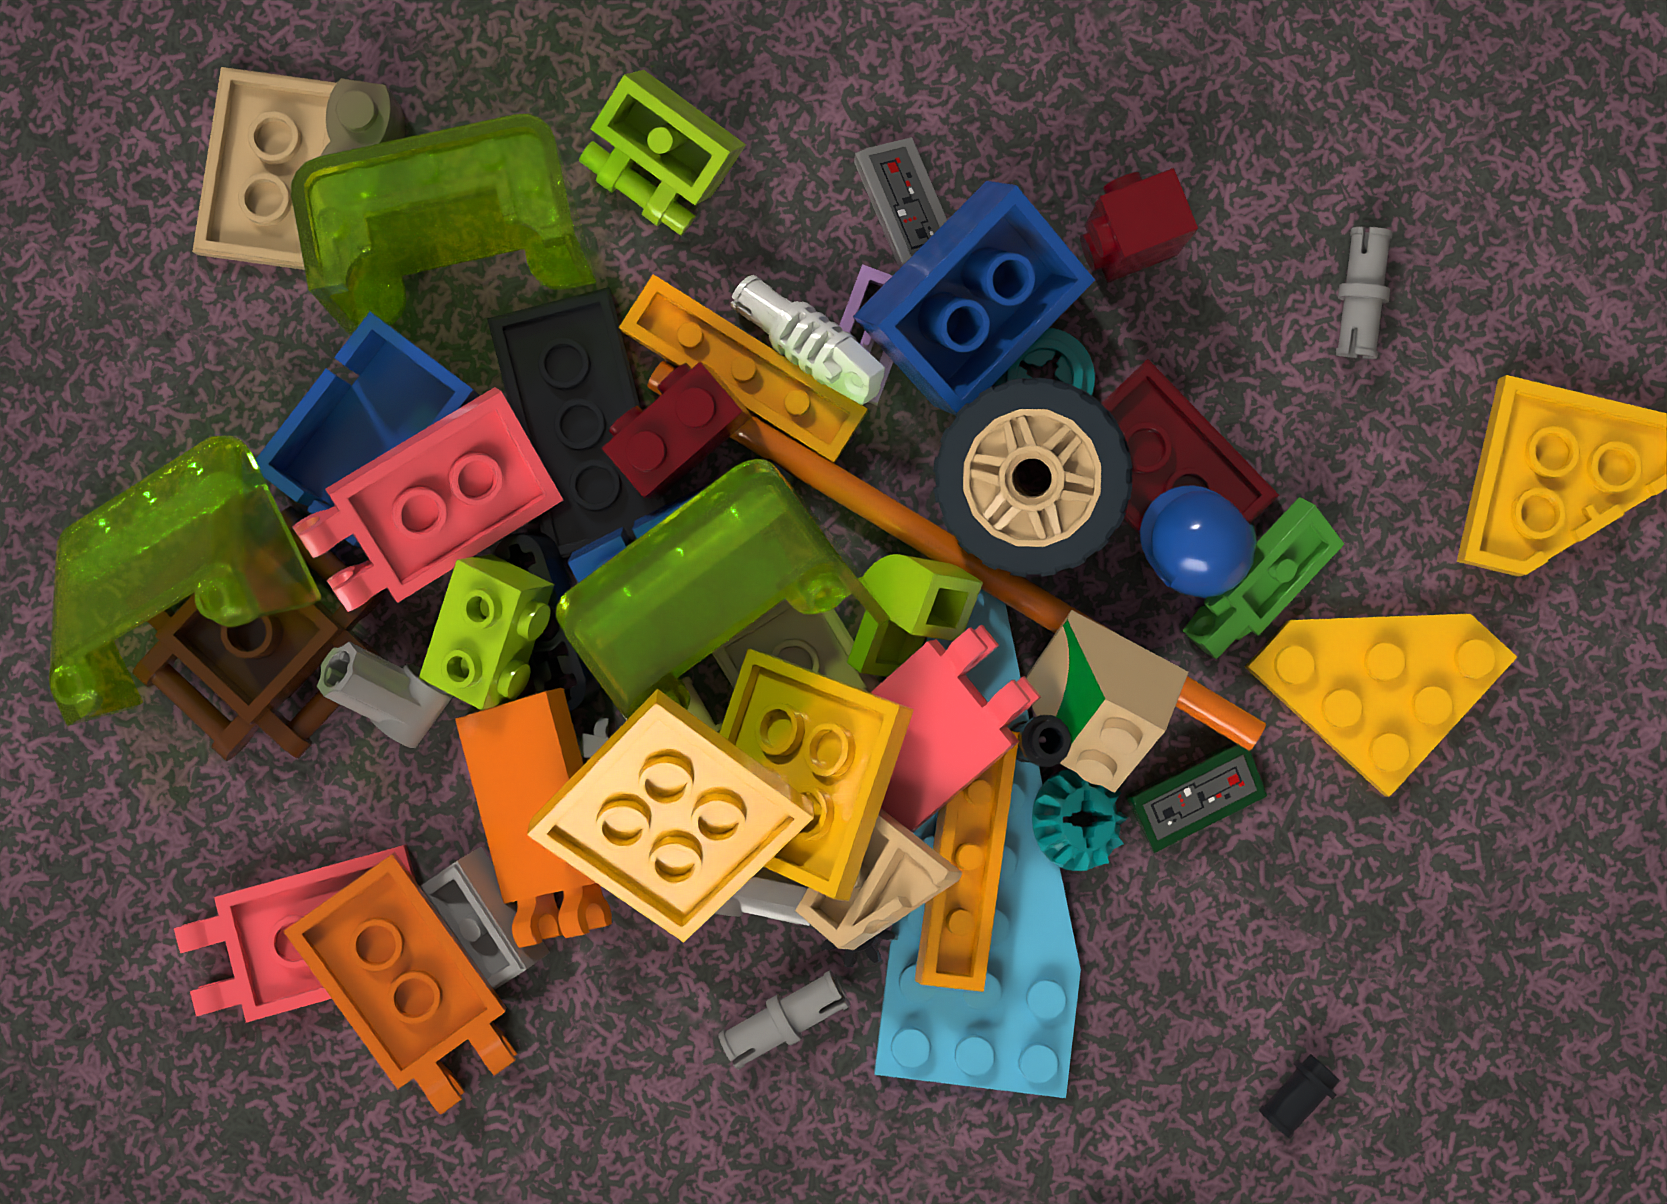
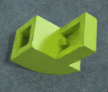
M900 554L888 555L879 559L863 575L854 593L868 605L847 663L860 673L888 677L922 647L925 637L954 641L965 632L983 582L962 568L950 563Z

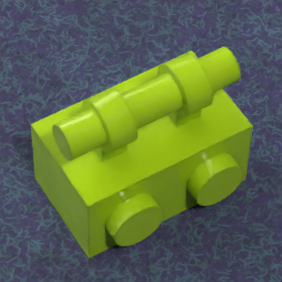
M641 70L624 74L590 128L613 145V151L609 153L600 145L591 141L582 152L579 162L597 174L596 182L612 193L617 189L644 209L642 216L653 224L659 226L663 222L682 236L692 224L696 215L677 202L679 195L694 205L710 198L746 144L651 74ZM633 161L661 180L659 186H654L632 170Z

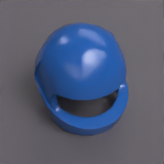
M1181 486L1160 494L1144 513L1140 528L1141 545L1148 562L1159 578L1168 587L1179 593L1202 598L1219 596L1235 588L1247 576L1254 563L1257 544L1254 525L1249 524L1233 503L1220 494L1204 487Z

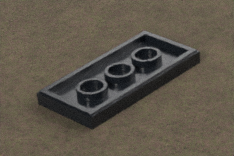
M610 287L487 318L508 403L563 498L562 502L537 516L541 532L548 535L555 542L562 560L569 559L572 552L621 527H624L629 536L628 543L637 541L632 530L634 521L665 506L666 502L664 495L658 500L644 498L602 449L614 437L609 432L614 422L635 406L641 408Z

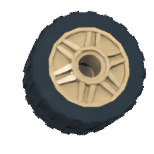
M1021 378L986 389L979 393V396L973 402L966 403L955 414L957 416L950 427L945 429L942 435L939 454L934 460L933 472H935L936 487L933 489L936 503H939L943 514L941 518L947 530L952 531L959 541L958 544L968 554L972 553L983 561L982 564L994 570L998 568L1011 572L1010 575L1026 577L1028 574H1041V577L1055 575L1060 570L1069 567L1073 569L1085 563L1087 557L1096 551L1099 552L1109 542L1116 528L1120 527L1126 515L1129 499L1131 498L1133 485L1132 462L1125 435L1113 415L1096 398L1086 391L1061 381L1044 378ZM1028 458L1043 461L1049 467L1052 474L1050 487L1042 492H1031L1025 489L1018 478V469L1021 462Z

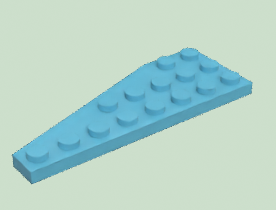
M981 589L965 631L971 627L975 630L980 625H983L999 646L971 669L966 676L986 701L989 702L1011 680L1017 682L1021 677L1006 604ZM927 637L926 642L935 640L937 638ZM937 639L945 650H947L949 645L953 642L950 640ZM1026 710L1008 725V728L1010 729L1018 722L1029 721L1028 711ZM1017 760L1015 764L984 992L921 985L914 981L925 903L892 924L891 931L899 936L898 940H892L889 944L874 1069L875 1075L1066 1098L1081 968L1060 867L1051 862L1042 852L1032 828L1034 800L1043 785L1039 766L1031 762H1019ZM938 812L913 832L932 849Z

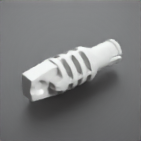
M755 275L748 276L737 286L732 295L734 299L731 302L732 309L763 329L769 335V341L775 351L785 355L787 360L793 364L799 365L802 371L812 375L820 384L832 388L860 405L867 403L878 395L885 367L864 349L853 335L843 331L835 322L829 321L828 317L821 312H817L810 304L799 301L791 302L782 297Z

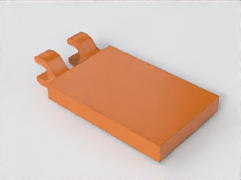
M558 688L456 718L457 729L504 904L515 901L518 903L517 912L512 922V934L519 948L542 943L543 939L561 935L565 938L590 933L589 930L611 925V909L603 896L601 886L527 835L532 817L584 765L564 689ZM563 891L564 899L559 910L553 893Z
M395 852L283 931L397 1090L414 1078L440 1115L461 1101V1095L465 1093V1090L454 1074L440 1061L446 1054L468 1039L494 1076L516 1060L514 1056L518 1053L503 1032L493 1023V1020L502 1015L507 1007Z

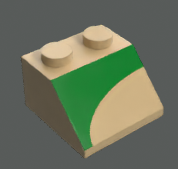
M1071 610L1028 673L1026 679L1041 696L1032 705L1036 716L1053 715L1061 719L1068 727L1071 735V748L1067 757L1060 764L1077 772L1085 781L1101 785L1115 793L1166 731L1189 672Z

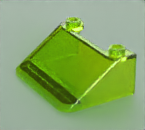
M230 435L212 436L205 439L74 522L60 534L55 554L49 685L53 698L67 726L127 711L143 703L114 640L194 592L195 604L199 612L206 618L227 627L244 625L258 617L311 606L321 600V594L250 449L240 439Z

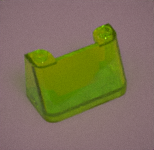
M513 114L319 156L306 161L296 171L291 182V198L308 290L350 336L369 312H372L389 326L393 325L402 316L406 307V289L403 275L518 250H525L530 271L542 286L553 290H564L597 283L591 253L558 144L550 126L541 118L531 114Z

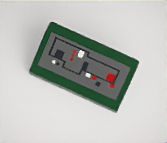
M1231 742L1126 795L1125 798L1153 853H1156L1267 797L1251 752L1237 743Z

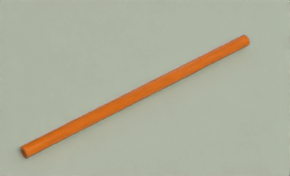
M665 361L660 362L652 373L647 387L662 395L657 388L658 385L676 368ZM753 415L752 418L730 436V438L763 458L771 459L791 475L930 559L954 564L983 582L981 587L983 591L1051 632H1057L1071 610L1100 624L1026 578L1010 575L1011 572L997 568L994 570L982 564V560L972 553L968 554L958 544V539L948 531L757 416ZM1187 676L1175 707L1250 751L1263 733L1266 723Z

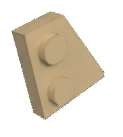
M881 808L850 900L833 899L808 887L795 911L839 949L854 950L956 883L963 872Z

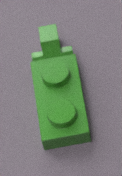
M1299 497L1257 541L1254 563L1247 576L1235 588L1219 596L1207 597L1204 601L1206 606L1199 608L1183 629V632L1197 648L1215 659L1235 639L1240 640L1250 632L1259 636L1341 549L1344 542L1316 505Z

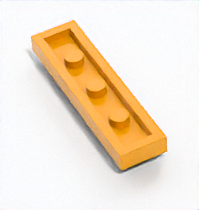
M654 274L619 326L621 332L677 367L687 363L693 368L700 361L708 365L717 373L750 413L833 463H836L867 414L868 409L832 388L820 384L812 375L802 371L799 365L793 364L783 355Z
M1012 731V733L1018 739L1020 732ZM1018 743L938 811L933 849L963 873L956 883L925 903L914 980L921 985L984 992Z

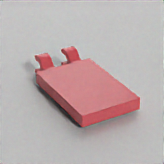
M494 387L327 487L325 490L335 506L313 513L292 527L313 558L327 552L348 536L354 535L369 560L344 568L327 580L339 601L349 612L363 605L385 588L388 589L397 603L452 570L457 559L473 557L562 502L563 498L502 391Z
M980 625L975 630L972 627L968 628L949 645L947 650L944 649L937 639L926 642L870 692L914 709L881 806L885 812L912 833L1020 742L1008 728V725L1041 698L1035 688L1023 676L1017 682L1011 680L987 702L966 676L971 669L999 646L983 625Z
M407 845L216 896L214 900L218 916L174 928L180 953L223 941L226 942L234 977L202 985L198 989L190 991L196 1016L241 1004L247 1023L332 999L283 931L394 852L415 879Z

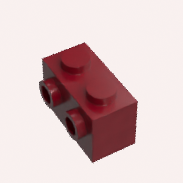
M1171 168L1143 180L1140 172H1133L1106 184L1103 187L1105 194L1100 196L1094 203L1095 206L1084 225L1087 233L1080 235V242L1088 265L1093 271L1102 268L1107 283L1177 256L1198 230V226L1175 169Z
M701 361L693 368L684 363L674 369L658 385L657 388L662 393L658 399L644 411L639 406L631 408L616 420L609 429V432L614 437L602 447L603 451L644 498L658 500L753 417L717 373Z

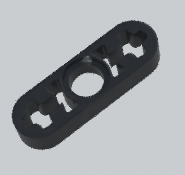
M539 531L509 535L499 543L494 556L521 568L519 558L524 557L528 552H533L536 563L525 569V571L554 584L548 605L557 612L560 628L553 639L543 634L536 639L528 662L537 694L561 688L559 678L573 673L576 677L577 685L571 689L564 690L569 712L584 707L593 702L597 697L601 687V675L559 550L555 542L548 535ZM563 646L567 647L568 653L549 658L548 651Z

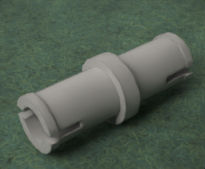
M1365 227L1351 228V245L1346 283L1340 284L1338 299L1344 300L1339 345L1336 348L1337 356L1357 358L1358 355H1363V359H1377L1378 357L1377 344L1382 304L1388 303L1390 298V288L1385 286L1389 244L1393 233L1389 229L1370 227L1368 233L1365 232Z
M829 970L822 977L785 998L777 994L766 1001L767 1008L734 1027L723 1030L718 1034L719 1040L728 1059L739 1070L746 1063L785 1041L791 1046L802 1040L801 1032L836 1012L850 1007V1003L840 982L835 978L834 973Z

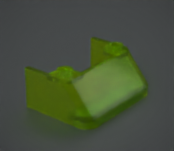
M762 459L745 461L725 473L563 595L556 608L557 621L568 642L626 721L657 689L688 710L690 694L679 676L785 598L800 613L818 614L834 609L842 600L853 593L880 626L890 619L845 550L774 464Z

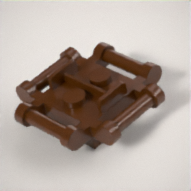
M289 506L281 511L255 539L233 517L219 509L206 522L209 530L151 591L144 588L131 602L132 607L158 631L154 636L159 640L137 663L132 673L146 687L155 685L214 741L211 748L225 761L235 757L250 742L254 733L259 728L287 753L299 759L313 744L310 737L340 704L324 697L319 690L291 721L286 719L277 710L287 698H290L322 664L333 647L340 648L346 643L351 642L382 658L378 652L351 630L382 601L385 596L383 590L352 611L347 612L342 604L333 614L273 558L281 547L287 545L326 582L335 573L347 568L330 550L315 558L311 556L292 527L304 519L293 506ZM229 547L233 551L232 554L174 614L171 607ZM177 658L238 714L232 722L173 667Z

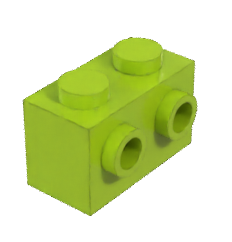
M492 554L457 559L419 678L480 710L515 701L529 681L531 668L528 662L536 639L543 633L550 618L548 602L554 584Z

